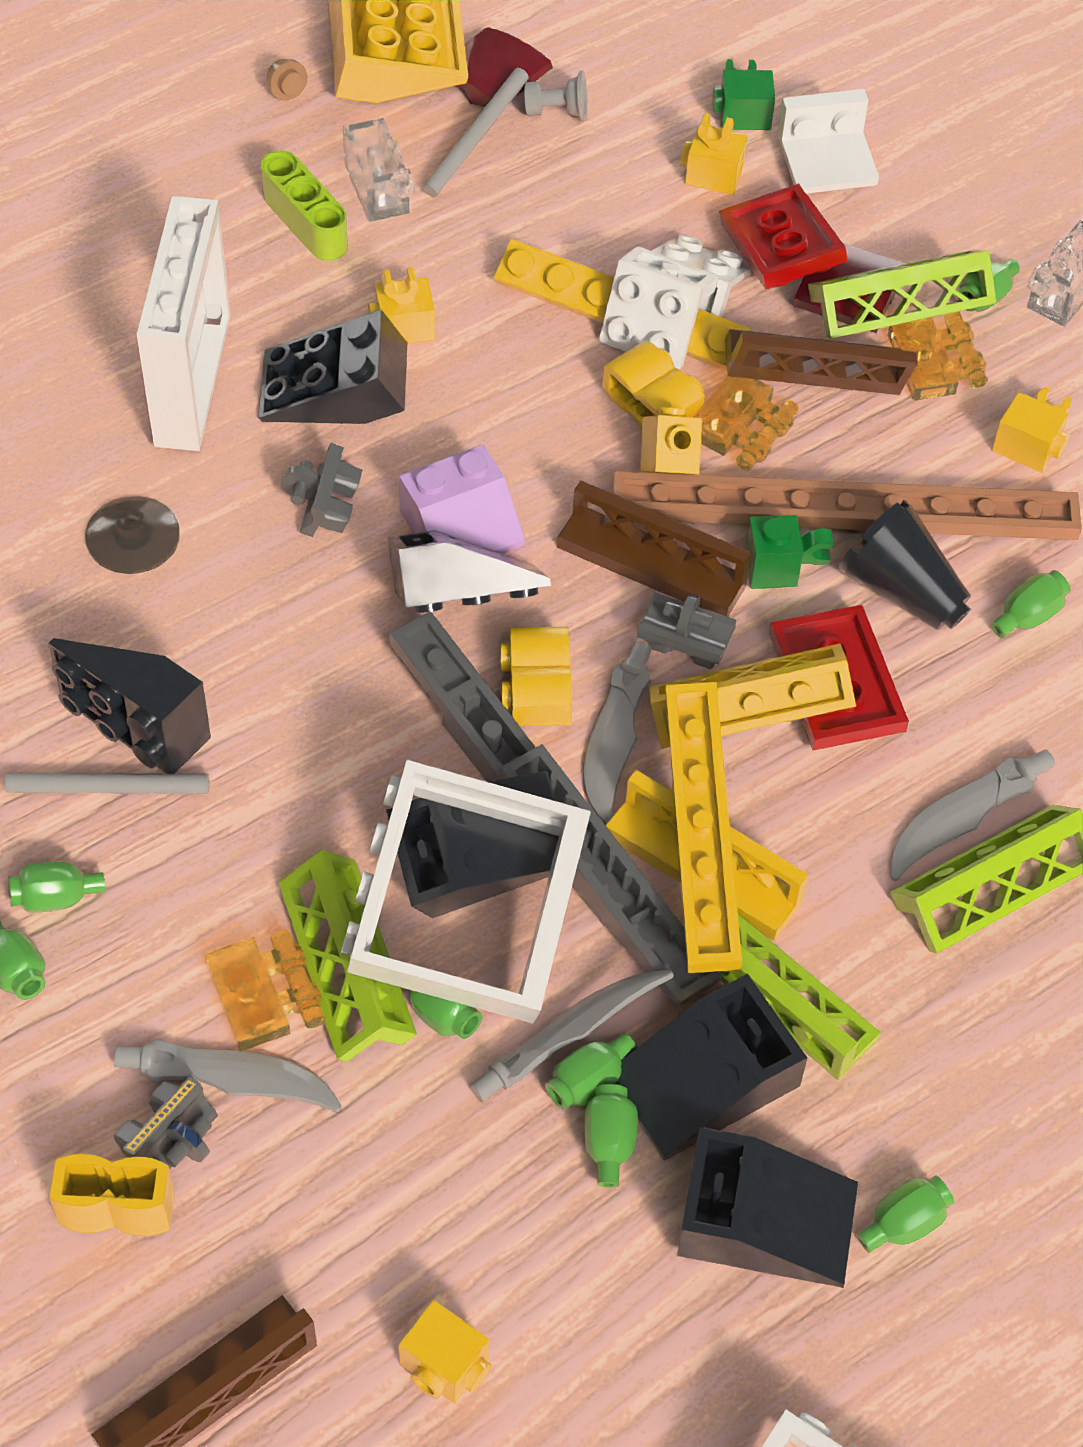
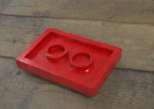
M799 183L719 210L721 225L765 290L787 285L793 280L813 273L825 272L834 266L848 262L846 246Z
M863 605L771 622L769 635L777 657L841 644L847 659L856 707L801 718L812 751L907 731L908 717Z

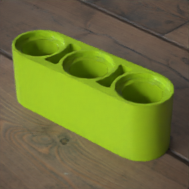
M274 151L264 156L261 161L263 197L269 207L318 259L336 260L345 255L348 250L347 215L343 206L297 156L291 152Z

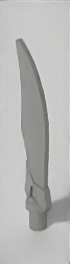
M635 641L628 658L624 659L622 664L612 669L611 688L586 750L584 762L586 792L592 808L605 825L613 817L614 800L619 780L637 741L634 715L637 712L644 692L651 683L646 663L652 648L643 641Z
M1044 749L1028 759L1025 757H1008L996 767V770L943 796L926 807L908 824L898 839L891 863V879L894 881L899 880L907 869L931 851L977 829L982 819L993 807H997L1016 796L1029 793L1033 788L1034 782L1037 780V776L1055 767V760L1052 754Z
M659 970L637 974L612 983L590 994L555 1018L521 1046L496 1058L488 1066L489 1071L470 1084L472 1092L481 1102H484L501 1088L508 1089L514 1083L521 1081L540 1063L552 1056L551 1053L572 1042L585 1038L599 1025L633 1000L672 979L674 976L671 970Z
M160 1039L144 1044L143 1048L116 1046L114 1067L141 1069V1074H146L148 1079L152 1081H185L190 1077L196 1081L211 1085L228 1095L284 1098L317 1105L336 1113L341 1111V1103L323 1081L302 1067L281 1058L247 1051L180 1047L175 1043Z

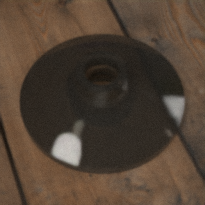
M141 496L123 497L105 504L92 515L85 531L86 546L91 557L102 567L123 574L143 573L157 568L174 554L180 540L179 523L171 509L157 500Z

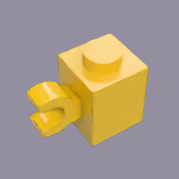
M704 113L693 142L686 140L683 147L681 166L687 167L685 185L735 195L744 168L748 135L732 132L734 126L732 118H726L723 128H715L710 124V113Z
M407 267V277L404 280L393 281L390 270H384L382 273L383 282L375 283L376 302L368 303L369 313L382 309L408 343L435 340V308L428 277L417 278L415 269Z
M1047 387L1042 388L1038 392L1036 399L1018 392L999 422L992 451L1042 473L1051 457L1059 459L1067 445L1070 434L1063 431L1072 399L1066 396L1062 404L1051 405L1047 402L1050 390Z

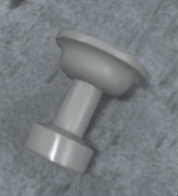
M579 71L576 77L569 79L565 89L542 90L539 81L525 83L524 97L527 116L541 115L542 109L545 106L567 105L571 115L578 116L581 122L587 121L588 92L584 71Z

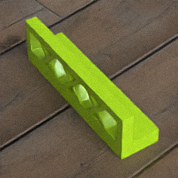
M968 250L808 284L811 302L821 303L826 338L829 339L997 303L989 250ZM979 271L982 296L968 299L957 291L956 288L966 273ZM953 276L949 284L942 280V278ZM933 281L944 290L936 304L932 307H926L915 299L924 282ZM912 285L908 292L900 288ZM885 290H892L903 298L894 314L884 316L873 308V305ZM870 294L866 302L862 300L860 297H858ZM951 296L958 300L947 303ZM849 298L859 305L861 310L851 324L838 326L834 301ZM910 304L918 309L905 312ZM868 313L875 317V319L864 321Z
M1053 804L896 888L890 893L897 910L916 916L929 952L937 954L1083 874L1082 809ZM1073 835L1081 858L1068 865L1061 864L1056 861L1062 841ZM1045 851L1044 856L1039 855V853ZM1031 858L1040 862L1041 865L1035 882L1025 888L1015 884L1022 862ZM1004 873L1003 878L998 877V875ZM987 881L999 884L1000 887L993 906L986 910L973 906L980 885ZM1012 890H1014V891L1017 892V893L1011 895ZM963 895L961 901H959V900L956 899V898H958V897H960V896ZM947 903L959 907L952 928L939 934L931 912ZM971 912L974 913V914H977V915H975V916L969 918Z
M321 849L279 882V886L338 1060L348 1062L377 1040L402 1046L415 1037L417 1033L401 987L347 972L351 955L341 953L349 922L361 923L365 905L355 903L362 877L356 860ZM313 878L316 889L310 908L304 906L299 888ZM322 918L327 919L331 930L325 951L319 950L316 941ZM377 922L369 953L390 958ZM337 962L343 965L346 974L340 996L334 994L331 986ZM354 1007L358 1009L364 1029L349 1039L346 1025L351 1009Z
M738 914L742 969L718 971L722 976L721 982L726 985L748 973L800 1048L838 1080L879 1040L881 1032ZM759 959H768L778 967V975ZM786 975L792 980H786ZM798 992H808L817 1000L818 1008ZM838 1025H847L861 1038L856 1041Z

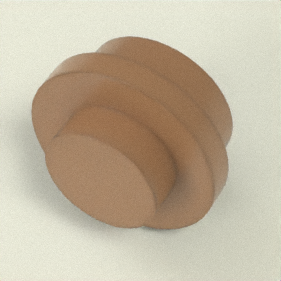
M277 60L270 66L267 72L268 88L280 100H291L299 96L306 87L307 71L297 60Z

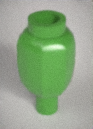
M1008 259L1004 263L991 261L997 303L1012 289V277L1020 271V266L1014 259ZM979 271L968 273L960 282V289L958 291L968 299L982 296ZM995 304L967 309L966 311L981 312L988 310Z
M1052 570L1048 574L1037 573L1026 579L1006 597L1004 613L991 623L994 633L998 637L1004 638L1015 628L1022 630L1033 629L1052 618L1063 609L1066 601L1065 596L1071 591L1067 579L1056 570Z
M43 862L26 865L20 870L19 875L8 876L11 907L21 906L29 913L53 912L73 907L86 894L105 893L104 873L82 874V871L76 866L65 862Z
M0 921V989L7 993L16 994L21 1000L31 999L37 996L45 987L46 981L43 977L45 960L34 943L26 935L16 930L5 929Z
M409 990L414 1012L426 1025L442 1036L458 1035L460 1038L466 1039L481 1024L482 1013L474 1007Z
M623 1033L609 1044L602 1041L591 1042L572 1052L556 1065L553 1070L552 1079L545 1083V1088L550 1098L562 1110L567 1109L571 1105H587L595 1097L597 1086L615 1084L621 1075V1060L637 1049L634 1040L627 1033Z
M616 1084L597 1086L595 1097L588 1102L585 1109L584 1136L586 1150L589 1156L598 1164L597 1185L604 1188L619 1186L620 1165L630 1158L637 1138V1108L627 1098L628 1089Z
M937 1175L929 1180L923 1178L910 1179L892 1190L878 1203L874 1213V1223L859 1232L857 1238L868 1253H871L886 1242L905 1245L917 1241L945 1222L947 1217L946 1208L955 1203L953 1195L943 1180Z

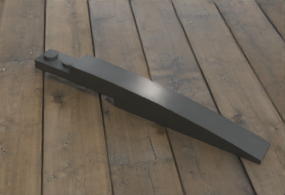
M427 612L390 632V645L443 713V726L487 782L546 771L549 775L556 802L591 811L572 887L646 972L671 970L674 976L672 979L658 985L679 1007L720 982L722 976L718 971L688 973L683 925L544 745L541 744L535 747L434 614Z

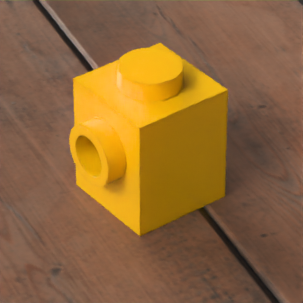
M659 407L658 415L643 417L640 472L699 474L702 418L686 417L687 409L675 407Z
M433 1300L399 1343L400 1365L412 1373L411 1380L425 1394L435 1399L442 1395L455 1404L465 1390L474 1393L487 1377L492 1366L488 1362L490 1339Z

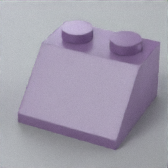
M484 444L399 476L400 512L413 533L436 530L501 554L525 545V538L505 477Z

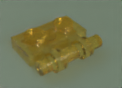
M959 311L945 315L946 329L937 330L932 317L889 326L888 338L892 348H900L903 351H912L917 354L918 363L906 383L913 401L955 395L959 383L958 380L968 378L973 388H980L987 383L985 359L983 354L975 349L972 342L974 333L971 325L963 320ZM956 349L959 358L949 359L946 350Z
M728 376L693 418H702V445L723 456L726 455L733 445L741 448L743 451L737 457L736 462L741 469L749 471L756 463L763 462L772 452L773 442L778 437L785 436L793 427V418L798 414L799 407L792 400H785L780 407L771 403L774 388L758 379ZM755 419L764 424L759 432L748 428Z
M288 930L275 932L270 937L274 950L262 954L254 937L204 954L207 969L240 1052L291 1034L290 1025L286 1015L291 1013L301 1014L306 1028L309 1029L316 1028L325 1022V1016L319 1004L323 1000L317 984L310 982L304 968L307 959L301 945L294 944ZM277 973L285 975L290 989L277 993L270 976Z

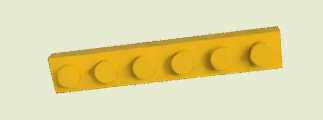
M511 238L493 278L500 285L603 323L615 277ZM698 309L686 355L727 371L725 338L729 329L752 331V329Z
M717 682L666 685V707L688 973L741 970L742 954Z

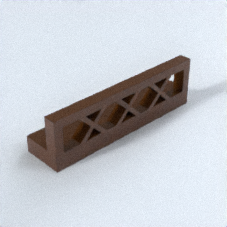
M729 329L725 338L727 374L731 377L900 395L918 363L916 352L903 351L900 348Z
M581 480L574 489L573 514L557 538V548L682 602L686 601L689 594L700 597V608L727 617L747 585L752 552ZM588 502L599 506L606 515L588 508ZM631 520L643 525L648 532L637 529ZM675 538L686 543L691 550L678 546L673 539ZM716 557L736 564L735 570L722 565Z
M281 1295L92 1433L93 1442L97 1447H182L317 1346L314 1320L304 1308L296 1313L285 1297Z

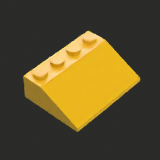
M329 0L336 98L379 103L467 83L468 70L460 0Z

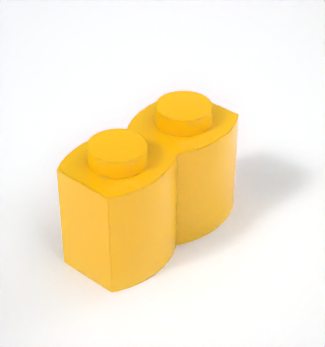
M646 340L604 366L603 389L615 404L632 414L641 427L643 417L658 415L659 407L687 409L686 417L699 418L702 416L705 395L700 382L695 377L688 376L680 369L675 368L669 353Z
M568 626L510 627V642H500L501 672H510V682H502L501 685L502 704L508 711H511L512 717L519 726H571L572 679Z
M72 1154L55 1160L49 1197L58 1224L68 1230L80 1233H97L115 1227L131 1235L152 1236L170 1230L175 1192L169 1166L159 1160L147 1157H129L111 1163L107 1159L96 1155Z

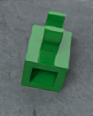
M728 59L725 70L722 73L721 87H714L713 112L720 113L721 128L724 127L728 117L732 118L734 123L732 130H771L775 106L773 70H757V64L754 59H749L747 70H737L733 67V59Z
M797 515L750 517L745 550L752 552L748 572L750 588L797 587L801 564H829L831 561L829 548L834 546L831 529H814L801 537Z

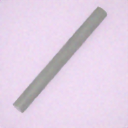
M515 68L423 185V190L431 197H437L527 82L529 76L523 69Z
M6 773L5 776L6 793L209 794L210 789L209 774Z

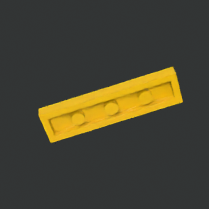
M841 644L649 686L650 701L661 749L670 747L666 685L717 682L721 736L856 707L848 663Z
M636 770L627 782L626 802L607 823L606 827L624 849L681 883L673 791ZM643 795L649 798L650 800L654 801V803L644 798ZM730 826L738 914L763 935L775 941L802 906L809 874ZM777 877L790 884V886L782 882L781 880L777 879Z

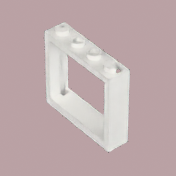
M172 196L137 331L154 447L200 451L231 316L218 200ZM207 319H221L220 325L208 324Z
M406 760L402 778L391 775L383 805L393 807L389 824H377L370 848V854L379 856L375 873H363L355 903L365 905L361 923L349 922L341 953L351 955L347 972L533 1024L541 1011L591 811ZM413 795L559 836L519 994L369 953Z

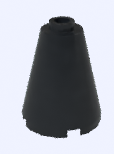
M903 500L901 504L897 502L891 506L861 535L863 540L858 546L860 549L858 554L850 548L839 563L838 569L846 576L936 630H939L944 625L952 630L971 610L966 605V602L971 597L970 593L914 508L906 500Z

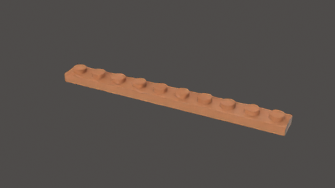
M614 471V495L679 522L749 525L750 517L797 515L799 528L866 531L891 506L897 502L901 504L903 500H906L914 508L930 534L1078 540L1082 530L1078 492Z

